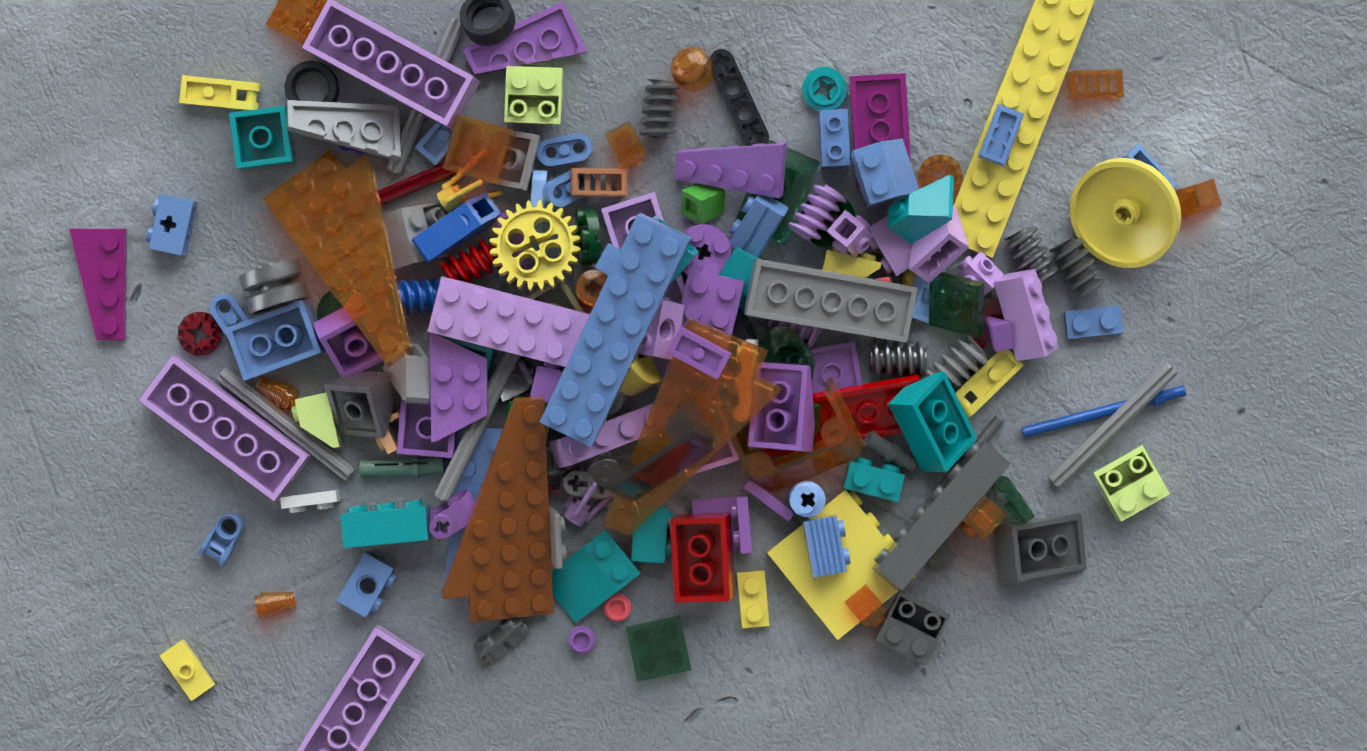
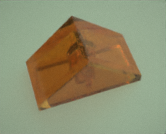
M1214 179L1175 191L1180 203L1181 218L1222 205Z

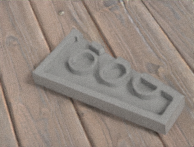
M287 100V131L388 159L400 160L399 105Z

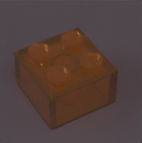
M458 114L443 169L501 186L516 132L512 129Z

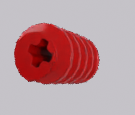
M490 236L488 245L482 239L479 240L478 250L470 244L468 255L460 249L458 260L450 254L448 265L440 259L439 262L446 277L459 281L463 279L467 283H472L471 274L478 279L482 278V269L487 274H491V265L499 256H491L490 250L496 248L490 244Z

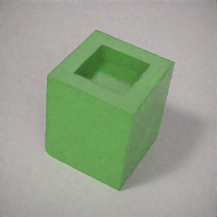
M698 183L683 189L681 215L697 224H704L724 213L725 190L720 187Z

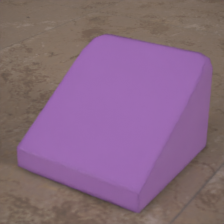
M991 316L985 317L987 338L993 351L999 352L1014 348L1015 342L1011 323Z

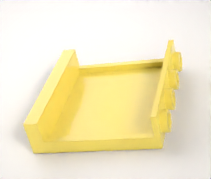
M845 489L841 490L840 494L827 503L819 514L809 519L836 515L838 521L843 520L846 536L841 537L842 548H848L851 564L846 565L847 572L819 577L812 576L803 524L777 545L772 546L766 551L837 640L898 592L872 569L876 564L874 558L883 548L888 550L894 541L888 533L883 537L877 529L881 525L871 512L865 514L859 506L863 502L854 491L848 493Z

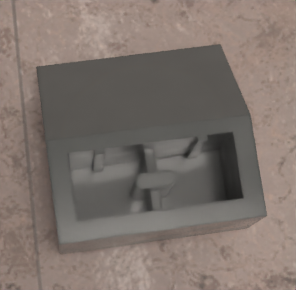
M899 591L887 609L873 638L926 665L951 615L904 591Z

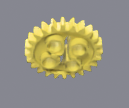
M541 200L533 208L530 201H527L526 209H522L519 204H516L517 212L513 214L507 209L508 219L498 218V222L502 227L492 229L498 238L490 239V244L497 246V248L490 250L491 256H499L493 261L495 267L502 266L499 270L500 276L509 273L507 278L509 284L518 280V289H521L525 283L528 284L529 292L533 291L534 285H539L541 292L544 291L545 283H549L552 288H555L554 280L556 278L564 283L563 273H573L569 264H578V259L573 254L581 253V248L574 246V244L581 242L580 236H572L578 231L577 226L568 227L572 221L571 216L562 219L563 209L560 208L554 213L553 203H550L546 209L543 208ZM546 222L550 225V229L546 233L541 234L535 231L537 224ZM516 233L524 235V240L519 245H513L509 242L511 236ZM554 235L559 236L556 240H549ZM536 241L537 244H540V250L535 251L531 248V242ZM552 247H557L561 249V255L558 258L551 259L546 256L547 251ZM515 252H522L517 257L512 256ZM525 259L535 260V266L531 270H524L520 267Z

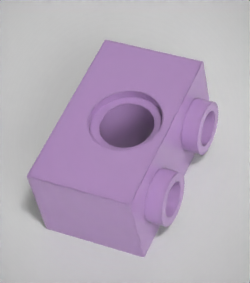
M666 300L662 301L639 349V355L676 360V357L668 354L667 351L682 325L685 305Z

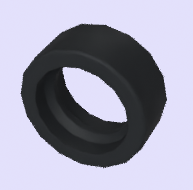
M466 0L462 4L459 13L460 23L471 41L478 45L490 46L502 42L512 33L516 23L515 13L508 0ZM498 7L502 9V18L494 26L478 29L472 25L473 18L484 8Z
M312 60L301 62L294 66L287 74L284 88L288 100L301 101L296 94L297 80L306 72L313 71L323 75L328 82L327 96L321 102L337 101L340 91L338 79L334 72L323 63Z

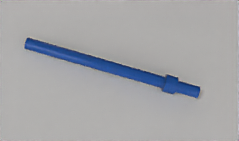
M1184 385L1161 390L1144 407L1149 405L1157 407L1166 404V401L1186 396ZM1127 400L1021 427L1024 438L1111 416Z

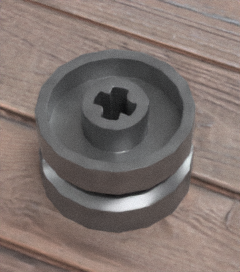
M298 259L266 264L238 276L242 290L251 292L261 289V292L251 295L246 300L250 314L277 309L309 297L305 283L294 282L287 284L288 281L296 279L302 274Z

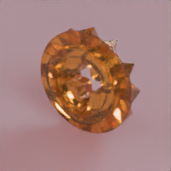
M939 154L929 157L922 163L919 169L918 181L920 188L935 181L936 178L929 172L930 170L932 172H940L946 166L944 176L951 175L954 177V195L959 190L963 180L960 165L955 159L947 155Z

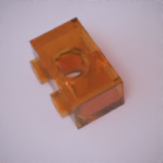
M984 495L961 521L962 523L959 527L973 539L980 537L985 540L1007 514Z

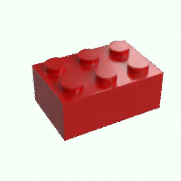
M675 514L670 519L674 602L731 601L735 596L731 514Z

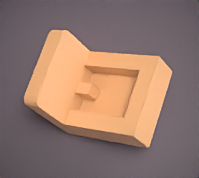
M392 409L389 424L400 419V412L394 414ZM388 425L386 436L383 438L375 437V440L381 451L386 450L387 454H391L397 451L398 441L390 425Z

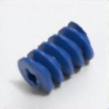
M422 279L420 283L417 280H410L409 284L405 280H400L398 285L395 281H390L388 287L389 302L391 307L395 308L397 316L401 315L403 307L406 308L408 315H412L414 307L417 308L419 314H423L425 306L428 307L429 313L432 314L440 280L432 279L429 282L427 279Z

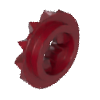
M193 312L185 316L178 326L177 339L182 349L191 355L205 356L214 352L220 345L222 329L211 314ZM202 325L203 332L211 337L200 338L196 344V336L189 332V329L196 330Z

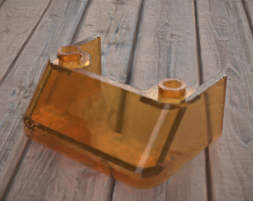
M833 377L827 379L825 393L836 416L828 419L823 424L821 430L823 440L813 445V452L795 451L773 461L768 453L761 450L753 451L751 447H748V440L738 420H731L728 436L744 469L765 490L770 492L782 490L851 461L862 453V436Z

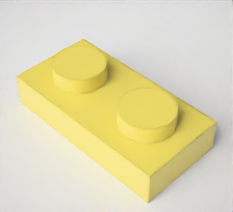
M765 570L737 572L742 628L770 626Z

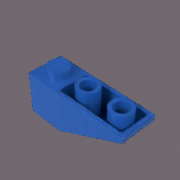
M485 191L457 207L415 236L411 241L428 263L490 229L502 213Z

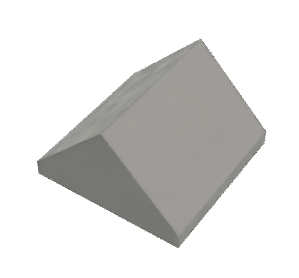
M499 129L487 183L529 193L533 170L537 160V151L542 140L541 137L536 134Z

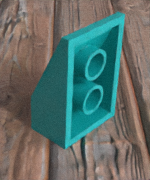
M605 528L562 562V569L555 568L552 570L553 596L576 623L637 577L641 571L631 561V558L609 530Z

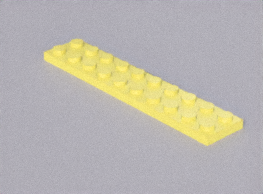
M1034 0L953 204L957 209L969 245L968 249L976 253L981 251L986 257L991 259L994 256L1095 0ZM998 104L1024 113L1004 167L978 157Z

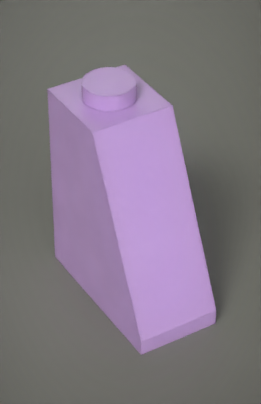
M953 206L952 220L912 244L909 269L928 283L935 279L969 248L955 206Z

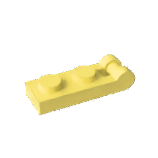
M182 75L179 103L244 111L259 109V103H256L257 92H260L261 84ZM238 90L246 91L245 101L238 100Z
M1009 349L996 352L987 361L986 365H982L979 371L975 372L955 391L968 419L1024 366L1021 361H1016L1015 355ZM969 391L977 397L972 403L964 397Z

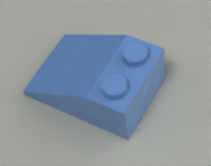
M300 300L225 328L244 381L327 353L313 325L318 319L311 300Z

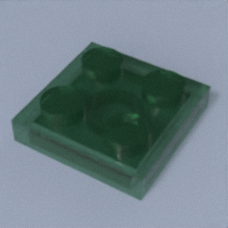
M941 272L929 285V325L976 338L983 334L984 283Z
M680 615L625 627L637 682L692 670Z

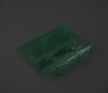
M1000 476L992 487L995 491L1004 494L1007 501L1004 507L1011 518L1025 523L1034 518V514L1008 477Z

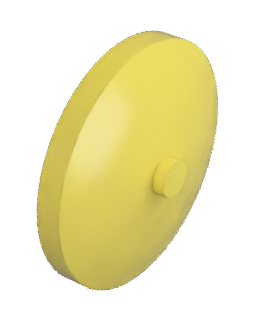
M1114 158L1095 165L1078 181L1070 200V218L1078 239L1083 238L1084 242L1082 245L1088 248L1089 252L1096 258L1117 267L1137 268L1158 260L1172 246L1180 230L1181 208L1172 185L1158 170L1135 159Z

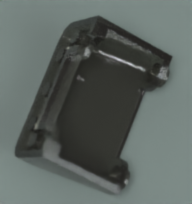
M689 397L678 405L679 410L669 416L665 423L666 434L672 443L636 466L629 455L615 457L608 450L597 457L587 470L594 481L602 488L624 500L635 501L708 455L716 445L715 433L692 398Z

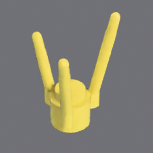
M485 149L467 163L454 177L442 184L443 190L437 192L438 199L447 212L454 208L456 209L468 201L465 200V194L483 184L482 180H478L462 189L458 184L453 186L487 154ZM501 190L488 193L491 199L503 194Z

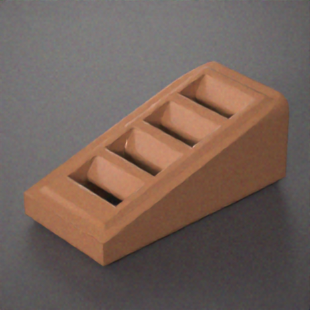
M571 168V196L627 197V169ZM579 174H584V190H579ZM590 175H595V191H590ZM601 175H605V191H601ZM611 175H616V191H611Z

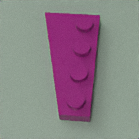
M69 229L96 340H126L127 229Z

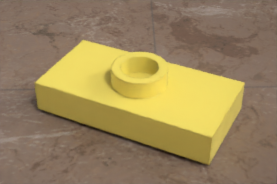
M184 639L160 655V658L191 701L215 685Z

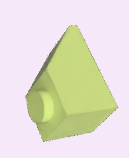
M327 393L295 399V406H292L294 421L299 422L301 428L331 447H342L341 436L337 432Z

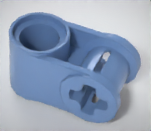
M236 512L222 516L203 542L198 553L208 555L218 561L219 566L223 568L233 554L236 544L246 528L244 517ZM227 519H232L236 522L237 530L235 533H230L226 530L225 522Z

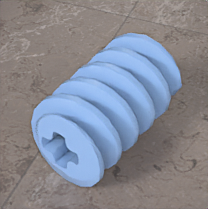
M804 480L797 482L789 491V505L796 514L802 517L816 516L825 506L826 498L824 491L812 481ZM812 492L811 499L813 502L810 505L808 503L801 505L803 499L800 496L803 493L809 495Z

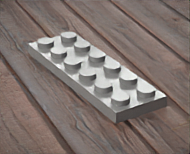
M754 258L744 314L907 343L918 288L910 285Z

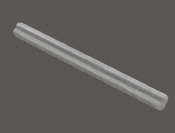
M454 18L450 20L435 56L448 63L463 30L460 20ZM414 109L411 110L400 136L401 158L399 161L390 159L387 169L395 174L402 172L425 118V115Z
M504 351L488 384V416L468 425L434 494L437 499L443 502L450 500L520 355Z
M1165 363L1049 476L1050 481L1057 488H1061L1177 375L1176 370L1170 364Z
M224 368L220 372L217 380L338 477L346 481L354 472L352 465L314 435L301 428L299 423L295 422L232 370Z

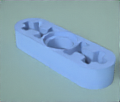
M533 170L532 208L537 206L539 200L542 201L543 208H545L546 202L543 198V188L547 183V171ZM544 222L537 224L536 232L543 234ZM536 241L531 242V248L535 251L540 250V244H537Z

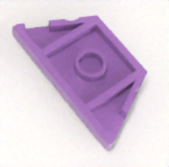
M430 333L431 442H437L488 416V359L438 334Z

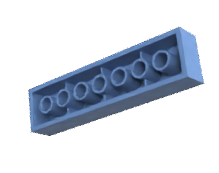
M642 213L636 216L540 423L587 446H593L692 237Z

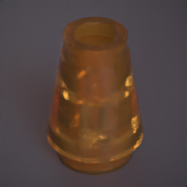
M262 376L259 379L255 388L256 391L260 392L280 410L286 409L289 411L292 409V406L295 405V399H298L299 391L295 389L294 385L267 378L266 376Z
M293 591L260 592L261 595L254 596L258 618L265 617L267 619L296 607Z

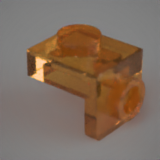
M630 121L605 133V137L616 154L622 169L627 166L633 168L643 162V157L646 156V149Z
M866 584L844 601L865 628L870 625L872 628H875L886 618L883 614L887 612V609Z

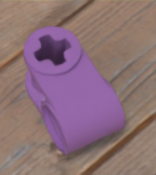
M468 489L457 492L448 502H443L430 511L429 530L434 537L445 539L466 527L476 501Z

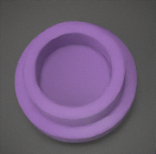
M586 626L575 627L568 636L569 647L578 654L590 652L596 643L594 632Z

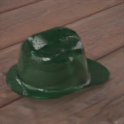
M786 326L774 327L767 332L763 340V351L768 363L810 366L812 379L816 364L815 357L811 350L805 346L799 334Z

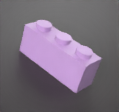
M1036 269L1007 273L996 280L994 285L1004 320L1012 325L1015 342L1013 351L1016 361L1046 357L1058 348L1057 336L1052 329L1049 308L1045 304L1042 294V283L1037 276Z

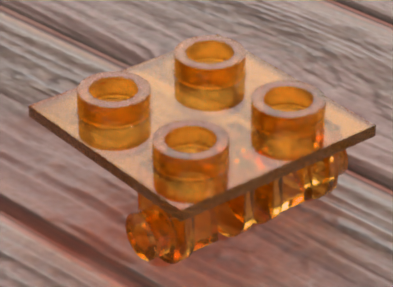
M279 0L266 25L304 45L328 0Z

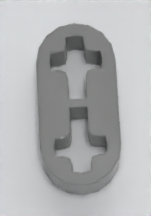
M568 470L560 479L562 490L573 496L584 497L591 482H594L597 476L602 477V482L606 483V488H602L600 493L599 489L596 488L590 498H607L614 490L612 478L599 472ZM575 475L577 480L584 481V486L576 485L574 490H572V486L568 485V480H573Z

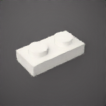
M339 490L284 496L280 498L281 509L289 508L290 513L306 511L307 505L317 504V509L333 508V502L340 501Z

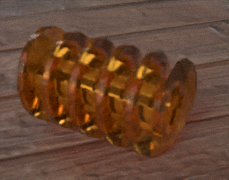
M589 270L580 275L576 282V292L582 302L589 306L595 305L601 290H598L596 295L593 296L590 291H587V287L592 286V281H596L597 285L603 288L608 278L606 274L598 270Z

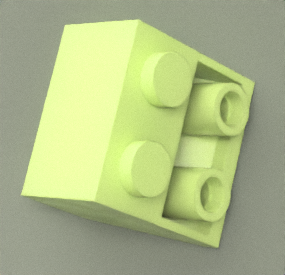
M506 66L504 122L561 125L563 68Z
M1143 445L1093 472L1108 507L1115 519L1121 522L1170 494Z

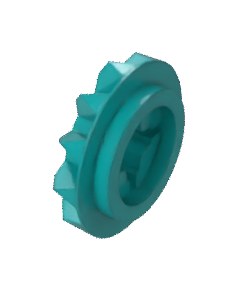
M819 67L812 70L806 76L802 85L804 100L811 108L818 111L836 109L844 101L847 92L843 76L837 70L830 67ZM819 78L825 85H836L829 90V101L824 94H813L820 88Z

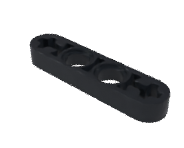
M726 49L715 50L710 56L709 66L746 146H752L757 143L749 141V138L752 137V132L750 128L744 131L742 126L750 125L756 119L759 122V125H754L756 132L764 134L761 143L768 144V130L733 55ZM716 56L728 57L729 61L726 63L727 70L730 72L734 69L736 74L728 75L723 80H720L719 75H724V72L720 66H714V63L717 61ZM729 80H737L741 84V91L737 95H730L726 92L725 84ZM741 105H748L752 108L753 115L749 120H741L737 116V109Z

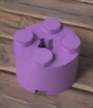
M707 224L695 225L685 230L683 233L692 237L690 244L698 249L707 246V252L711 256L710 258L704 257L702 261L698 259L697 254L684 269L683 274L688 277L689 269L691 268L718 275L731 255V246L726 235L718 228Z

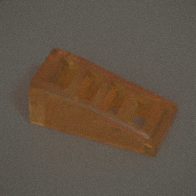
M1123 69L1073 70L1066 72L1068 100L1124 97ZM1104 76V92H1100L1099 77ZM1109 76H1115L1116 92H1110ZM1088 77H1093L1094 92H1089ZM1077 78H1082L1083 92H1078Z

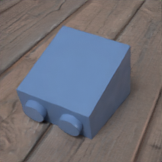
M903 138L877 142L855 149L850 154V160L866 209L905 197L919 190Z

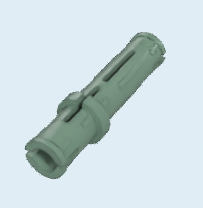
M414 455L408 459L360 460L359 470L361 478L413 475L414 478H419L420 475L427 474L444 475L445 460L444 457L419 458V455Z

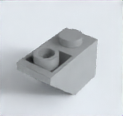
M394 342L384 364L383 371L389 374L391 383L405 402L411 404L429 403L431 399L429 358L419 344Z

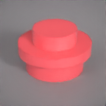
M616 593L604 602V613L612 621H623L631 612L630 600L625 595Z

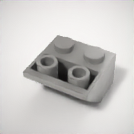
M435 202L405 207L380 215L394 270L427 263L411 240L446 216V211L442 204ZM455 248L435 258L432 261L447 258L450 254L455 256Z

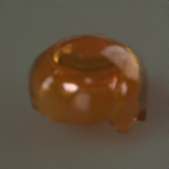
M689 46L678 51L675 57L672 58L671 74L675 82L684 90L697 92L705 89L712 81L711 64L713 62L702 48Z

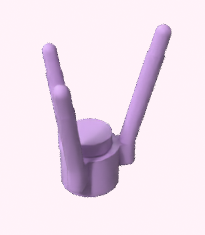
M597 476L582 499L577 497L575 500L576 496H569L564 504L567 509L563 516L580 527L585 521L590 522L593 516L627 484V480L621 481L609 497L603 498L589 511L591 506L587 502L602 480L601 476ZM576 479L574 486H580L582 481Z

